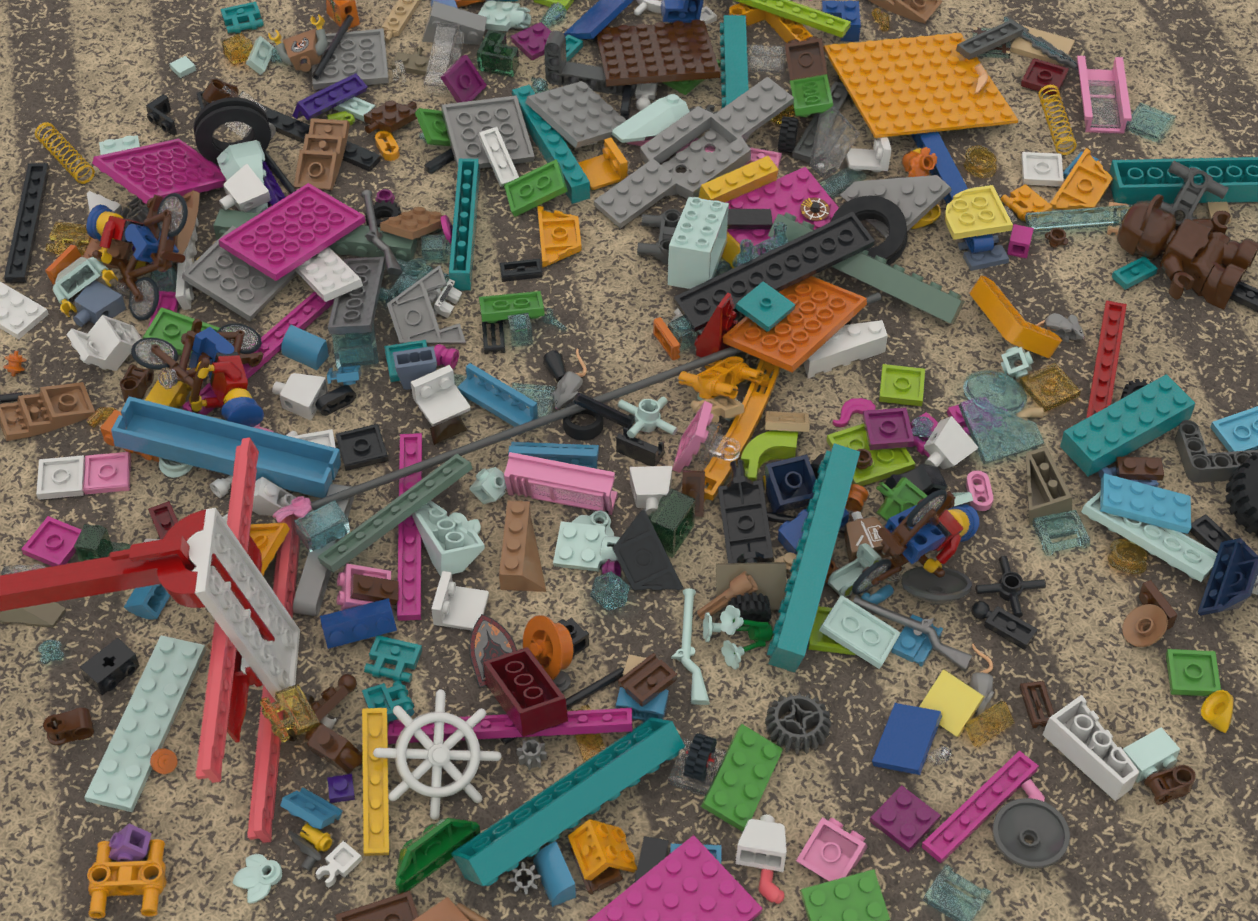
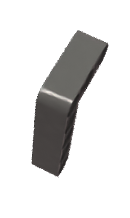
M554 30L549 34L544 47L545 77L548 83L566 86L583 81L593 91L623 96L625 85L606 86L602 67L566 61V37L562 32ZM632 84L631 97L635 94L637 84Z
M1184 420L1180 423L1175 437V443L1186 476L1195 483L1229 481V477L1235 469L1258 452V450L1208 453L1199 426L1191 420Z

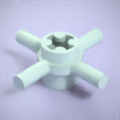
M661 397L658 401L643 399L638 407L621 399L618 407L635 415V424L627 431L628 437L634 438L640 431L653 432L656 427L675 435L677 427L660 419L661 415L659 412L667 404L668 400L665 397Z

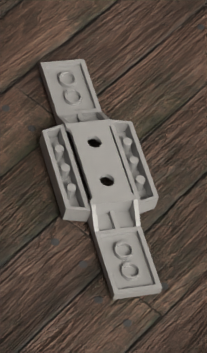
M767 76L716 114L697 106L640 147V155L645 164L594 200V206L621 229L665 196L678 194L686 199L688 197H699V190L702 184L734 171L751 160V149L747 145L746 140L754 131L792 105L794 97ZM710 128V131H707L704 136L697 141H693L686 149L678 152L672 159L660 165V163ZM712 146L716 150L714 152H706L704 149ZM684 167L687 171L685 173H677L676 169Z

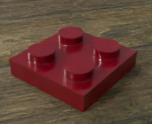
M1033 58L1021 81V86L1039 92L1044 86L1055 85L1060 91L1068 75L1069 68ZM1046 88L1045 90L1042 91V93H1045V92H1047V91H1049V90H1056V89H1055V88ZM1050 91V92H1048V93H1046V94L1056 95L1057 92H1056V91Z

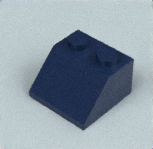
M807 454L765 465L766 494L773 513L808 506L814 494L812 490L816 478Z

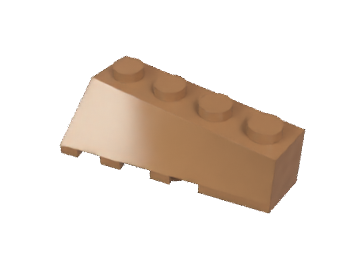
M507 500L499 570L500 590L546 592L531 518L530 501Z

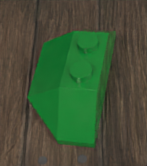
M446 818L440 820L435 825H429L420 836L407 841L399 854L395 880L397 894L410 891L453 858L451 854L453 851L480 834L479 824L472 821Z

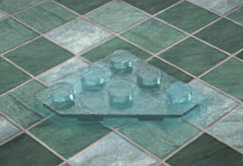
M973 398L958 405L971 437L979 447L977 451L983 465L1040 447L1044 444L1036 423L1015 416L1016 413L1001 406L997 407L990 404L985 398Z

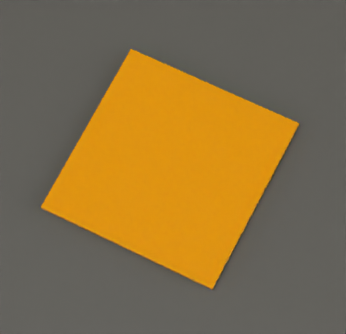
M961 33L911 38L902 37L900 39L878 41L869 40L866 42L823 46L826 55L874 138L1016 124L1019 121L989 75L985 86L978 94H975L979 75L974 67L980 64V61L977 57L968 60L956 51L957 44L966 41Z

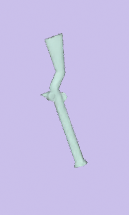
M687 588L683 590L681 649H678L671 656V659L681 661L683 666L692 673L691 704L709 705L710 702L701 669L690 659V656L695 654V649L691 647L693 601L696 591Z

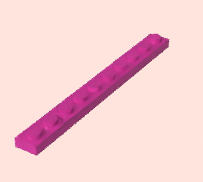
M314 291L262 336L261 346L254 352H262L264 354L260 364L256 367H251L248 363L243 364L247 379L281 350L283 338L291 325L304 330L333 305L334 299L325 302ZM255 342V343H254L249 349H247V350H250V349L254 348V347L256 346L257 342ZM210 382L200 390L202 400L208 397H216ZM188 401L182 406L183 410L192 412L191 404ZM202 406L198 414L207 415L214 408Z
M422 433L400 434L399 469L422 461ZM422 471L399 479V496L422 480ZM412 515L398 524V621L421 620L422 538Z
M632 708L567 711L568 722L525 737L632 731ZM507 714L486 715L473 728L478 739L523 738ZM465 716L460 718L466 722L471 716ZM400 720L389 722L388 744H396L401 731L404 729L405 725ZM434 723L421 727L425 734L433 741ZM444 723L443 741L447 740L457 728ZM414 735L411 737L409 743L419 742Z

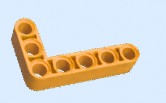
M743 3L735 4L729 8V15H746V26L766 20L786 43L795 39L805 41L808 37H812L811 33L798 22Z
M983 275L979 277L969 294L1003 338L1015 346L1022 347L1046 358H1051L1062 342V339L1050 330L1025 321L991 279Z

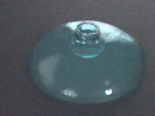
M980 370L968 375L963 385L965 395L974 405L994 414L1011 415L1018 413L1025 407L1027 402V395L1021 384L1002 372Z

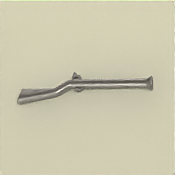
M364 190L361 193V197L364 199L370 229L365 237L384 252L387 272L389 274L402 275L403 270L391 248L381 240L383 235L378 232L371 198L373 193L370 190Z
M858 595L855 596L853 603L864 610L912 628L916 636H920L922 633L927 634L934 650L966 673L972 655L942 644L936 630L931 627L934 618L923 619L922 622L861 599Z

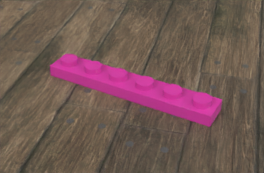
M1019 750L922 843V848L941 864L1008 800L1024 782L1036 773L1039 766Z

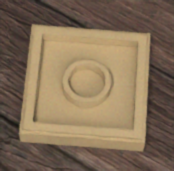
M765 412V430L809 432L810 422L808 413Z

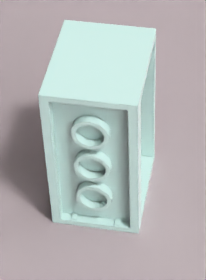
M688 197L669 244L668 285L691 289L714 278L727 243L729 203L706 200L699 197Z

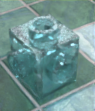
M610 571L595 577L590 597L601 604L603 608L611 611L626 604L630 586Z

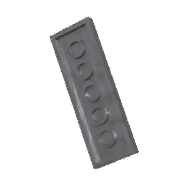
M385 257L344 259V262L361 278L363 286L334 299L328 324L329 334L344 335L346 333L364 334L372 332L386 265Z

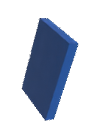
M895 703L873 757V766L920 775L942 718L941 711Z

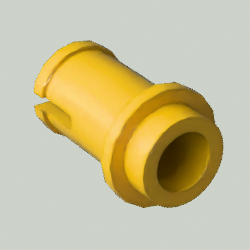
M308 823L301 829L306 833L301 831L300 837L313 844L317 851L326 852L331 847L333 839L329 833H323L319 829L311 827Z

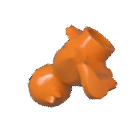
M918 148L904 154L902 165L905 168V172H909L908 177L929 175V170L934 168L938 158L935 153L929 155L930 148Z

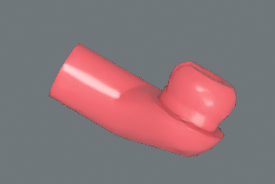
M761 869L760 894L769 902L780 904L784 900L785 894L772 883L774 871Z

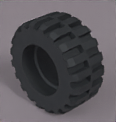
M1257 452L1244 461L1230 475L1229 482L1226 484V492L1228 494L1225 497L1226 503L1231 506L1228 508L1231 515L1234 514L1237 518L1235 520L1239 526L1242 524L1246 532L1249 534L1253 532L1256 534L1255 537L1258 538Z

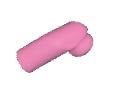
M1031 779L1021 785L1028 798L1045 800L1044 795Z

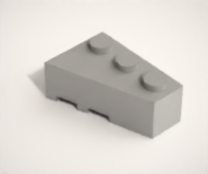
M434 1L425 26L422 42L480 45L485 32L487 17Z

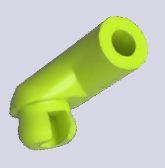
M346 111L327 115V119L348 120L350 125L355 122L354 116Z

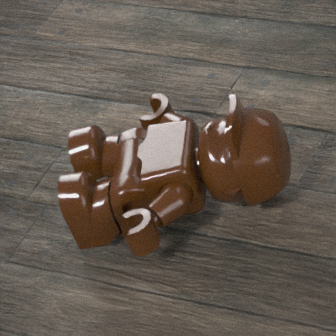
M1158 194L1151 201H1138L1132 205L1124 215L1118 230L1117 241L1121 248L1132 256L1138 254L1147 259H1155L1164 252L1160 267L1164 270L1170 281H1172L1168 289L1172 298L1180 299L1184 288L1186 290L1192 289L1198 296H1204L1206 302L1224 310L1237 282L1241 281L1247 268L1251 267L1258 252V242L1249 238L1244 239L1242 243L1231 240L1225 234L1227 231L1226 225L1231 217L1230 213L1226 211L1215 212L1211 220L1185 219L1179 228L1175 230V216L1161 208L1164 199L1162 195Z

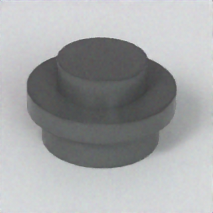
M560 671L553 680L562 693L571 685L570 676L564 671Z

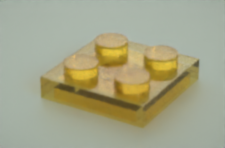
M1056 363L1020 378L1019 382L1039 407H1043L1044 412L1079 397L1081 392Z

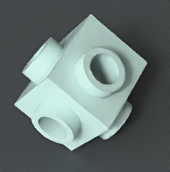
M1012 347L1006 350L1005 354L1001 355L1003 371L1012 378L1015 376L1016 379L1028 375V371L1032 370L1030 365L1034 363L1029 351L1025 352L1022 347ZM1021 360L1022 365L1015 367L1016 361Z
M496 467L484 468L476 475L477 479L469 488L482 504L495 502L506 493L504 473Z

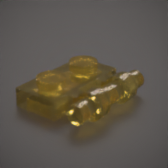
M55 222L49 235L50 240L54 244L47 243L46 251L61 255L69 247V245H64V243H70L77 246L80 254L84 255L87 248L81 246H88L91 239L87 233L86 225Z
M299 684L277 691L275 693L276 702L271 703L268 697L261 699L259 702L263 708L261 711L264 717L268 718L272 725V732L275 736L279 737L281 742L289 740L290 736L287 730L291 728L296 736L319 727L320 722ZM283 711L286 719L280 720L277 713Z

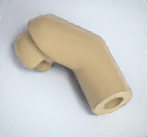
M1027 407L1016 413V424L1018 426H1026L1028 418H1043V407Z

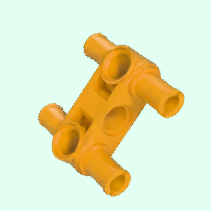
M732 356L708 364L710 366L706 365L705 368L707 370L697 375L682 371L678 377L680 380L679 384L693 387L696 392H699L701 398L711 399L721 395L735 399L738 394L737 384L745 380L760 384L764 379V372L749 368L743 362V358Z
M160 839L150 840L146 861L112 862V859L109 858L111 850L109 841L99 842L97 844L96 862H94L87 873L89 880L88 892L91 895L89 917L95 919L105 917L107 897L143 895L141 914L147 917L156 916L158 914L159 895L163 892L167 883L165 877L166 865L163 862L165 842ZM157 875L156 878L148 880L150 877ZM106 877L103 881L97 882L100 878Z

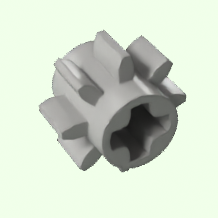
M536 738L528 741L523 740L522 748H517L519 765L525 764L528 770L535 767L541 768V760H547L545 743L539 744Z
M522 862V869H513L512 871L516 873L515 878H510L509 881L516 882L515 892L521 887L524 888L526 895L528 894V887L538 888L534 881L540 878L541 875H534L532 872L536 867L535 865L531 866L530 869H526L525 863ZM524 870L527 875L532 876V880L528 881L527 886H524L521 881L518 882V876H522V871Z

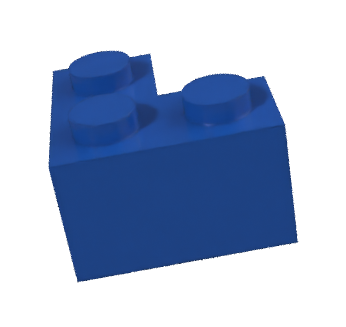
M662 0L660 7L663 22L682 21L684 23H691L692 20H700L704 0Z
M822 1V12L851 21L849 30L843 38L840 37V41L859 42L861 28L859 1Z

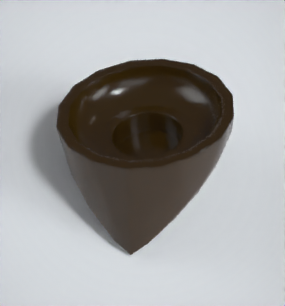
M460 416L429 428L434 445L454 435L468 431Z

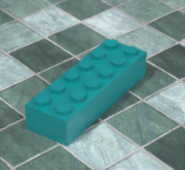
M1166 374L1065 430L1060 447L1089 477L1115 462L1117 457L1128 455L1179 426L1182 421L1189 420L1196 403Z

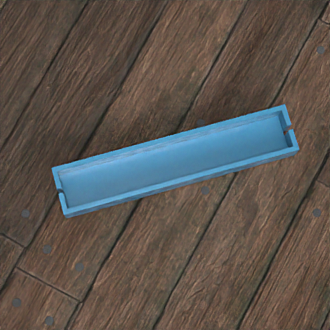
M130 396L121 410L122 415L118 416L111 429L116 447L233 476L235 450L237 446L241 445L243 438L250 437L259 451L256 480L264 477L283 489L318 498L327 496L329 487L333 484L332 480H335L341 466L340 449Z

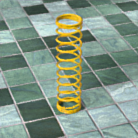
M1055 85L1044 86L1040 89L1038 96L1056 152L1061 155H1068L1076 149L1077 144L1075 138H1073L1074 135L1070 128L1068 117H1066L1067 114L1063 107L1059 89ZM1046 88H1055V89H1056V90H1049V91L1045 92V93L1042 95V97L1040 96V95H1041V92H1042L1043 90H1045ZM1050 91L1057 92L1056 95H1051L1046 99H1043V96ZM1055 101H1058V102H1059V103H1058L1057 105H1055V106H1052V107H1048V106H1047V105H1049V104L1052 103V102H1055ZM1054 107H1061L1057 111L1049 112V110ZM1056 112H1062L1059 116L1051 117ZM1058 117H1064L1061 121L1052 122ZM1060 122H1066L1061 127H1054L1056 124ZM1067 127L1063 132H1056L1060 128ZM1062 133H1069L1065 137L1058 138V136ZM1070 141L1073 142V144L1070 147H1058L1060 144H1066ZM1074 145L1073 149L1068 152L1058 151V149H1069Z
M45 122L36 128L35 137L79 184H86L93 179L95 175L94 168L82 158L81 154H78V151L70 145L51 123ZM51 126L52 129L46 131L42 139H40L41 131L45 127ZM49 131H52L47 138H44ZM57 134V138L53 142L48 143V140ZM57 139H61L57 146L52 147V144ZM61 143H65L61 150L55 151ZM69 147L65 154L59 155L64 148ZM73 151L69 158L63 160L68 152ZM77 155L76 159L73 162L67 164L68 160L72 156ZM81 159L76 167L71 168L75 161ZM84 164L83 166H81V167L76 171V168H77L79 165ZM84 168H89L84 175L78 176V173ZM90 168L92 169V175L87 180H78V178L85 176L90 171Z

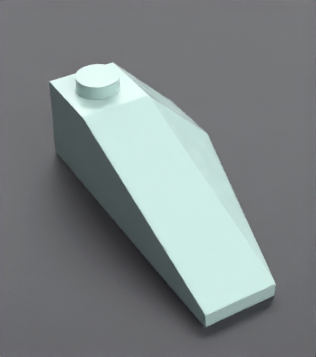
M670 94L656 100L614 128L611 135L621 143L643 141L645 137L657 136L689 113V109L685 101L676 94Z
M254 140L229 145L216 158L226 180L231 178L244 165L248 164L264 184L263 178L266 177V171L263 170L262 162L265 161V155L259 141ZM268 202L247 212L262 213L268 209Z
M431 500L412 514L432 564L440 576L442 571L452 572V574L463 572L485 549L484 543L474 530L465 529L461 521L448 517L447 511Z

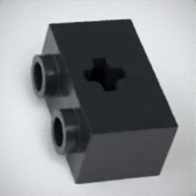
M116 638L82 664L80 670L84 679L100 695H104L106 692L112 691L124 678L134 674L140 665L136 654L119 638Z

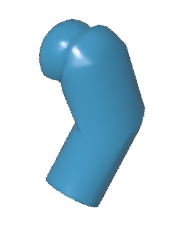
M887 584L872 595L867 592L864 593L861 599L878 605L894 593V589L891 585Z

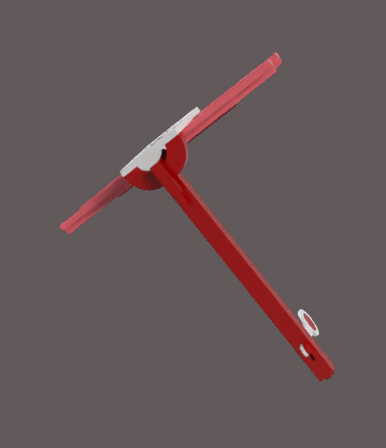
M249 437L243 438L241 445L237 446L235 450L236 455L227 523L216 508L201 510L178 521L170 528L163 539L132 544L130 549L111 552L109 557L1 575L0 612L162 584L171 598L182 606L189 608L206 607L215 619L209 659V675L204 700V716L201 725L196 777L197 779L209 778L212 783L221 782L226 734L228 733L234 742H240L241 726L247 708L249 685L260 687L263 683L247 835L249 840L260 839L263 843L271 842L272 820L274 819L284 712L293 710L300 629L293 620V602L296 589L302 518L291 514L280 521V523H286L290 530L284 542L277 550L272 590L261 574V551L249 535L257 473L256 466L259 454L258 449Z

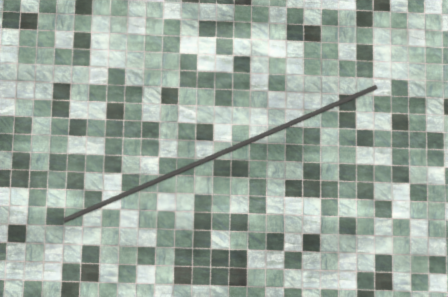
M880 293L867 296V305L880 301ZM729 347L599 395L593 399L605 403L678 376L682 371L689 372L743 351ZM577 404L318 499L311 502L310 505L312 510L315 511L444 463L456 454L463 456L587 409Z

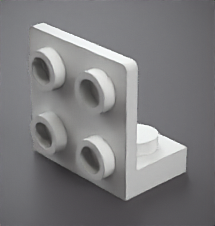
M881 137L874 140L873 150L845 148V155L848 167L852 170L881 172L888 171L892 150L888 137Z
M450 365L411 381L413 399L433 427L471 410L470 405L455 385L454 372Z
M442 571L431 608L433 625L472 631L478 618L485 612L489 592L456 586V582L452 581V572Z

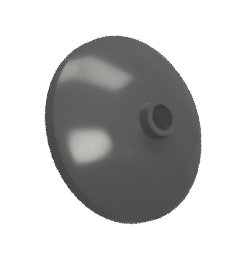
M916 567L906 571L901 579L903 588L909 594L934 605L959 600L969 594L972 588V582L968 576L942 567L945 571V576L942 578L929 573L923 567Z
M1032 798L1013 800L1004 805L994 819L992 829L994 842L1002 855L1016 865L1030 869L1046 868L1057 863L1067 851L1070 841V831L1067 822L1056 808L1044 801ZM1030 839L1032 843H1027L1024 840Z

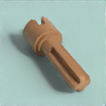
M744 571L730 581L728 589L699 609L697 614L703 621L705 613H710L713 616L727 606L731 598H737L739 594L744 596V593L752 595V592L758 591V585L753 577L747 575V572Z

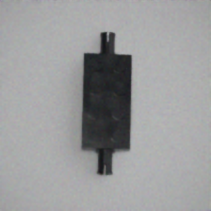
M738 460V468L736 461H731V482L728 485L718 487L728 563L774 562L762 480L752 481L746 477L743 460Z

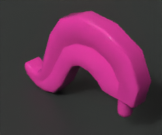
M447 215L441 216L442 229L449 243H452L453 226Z
M863 398L850 399L842 406L840 419L833 420L832 425L835 427H845L854 413L863 415V411L875 410L876 406L871 400Z

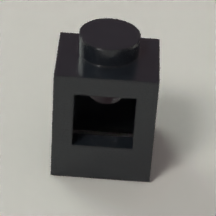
M572 617L567 621L561 619L557 622L563 624L571 635L573 656L589 646V633L587 630L584 631Z

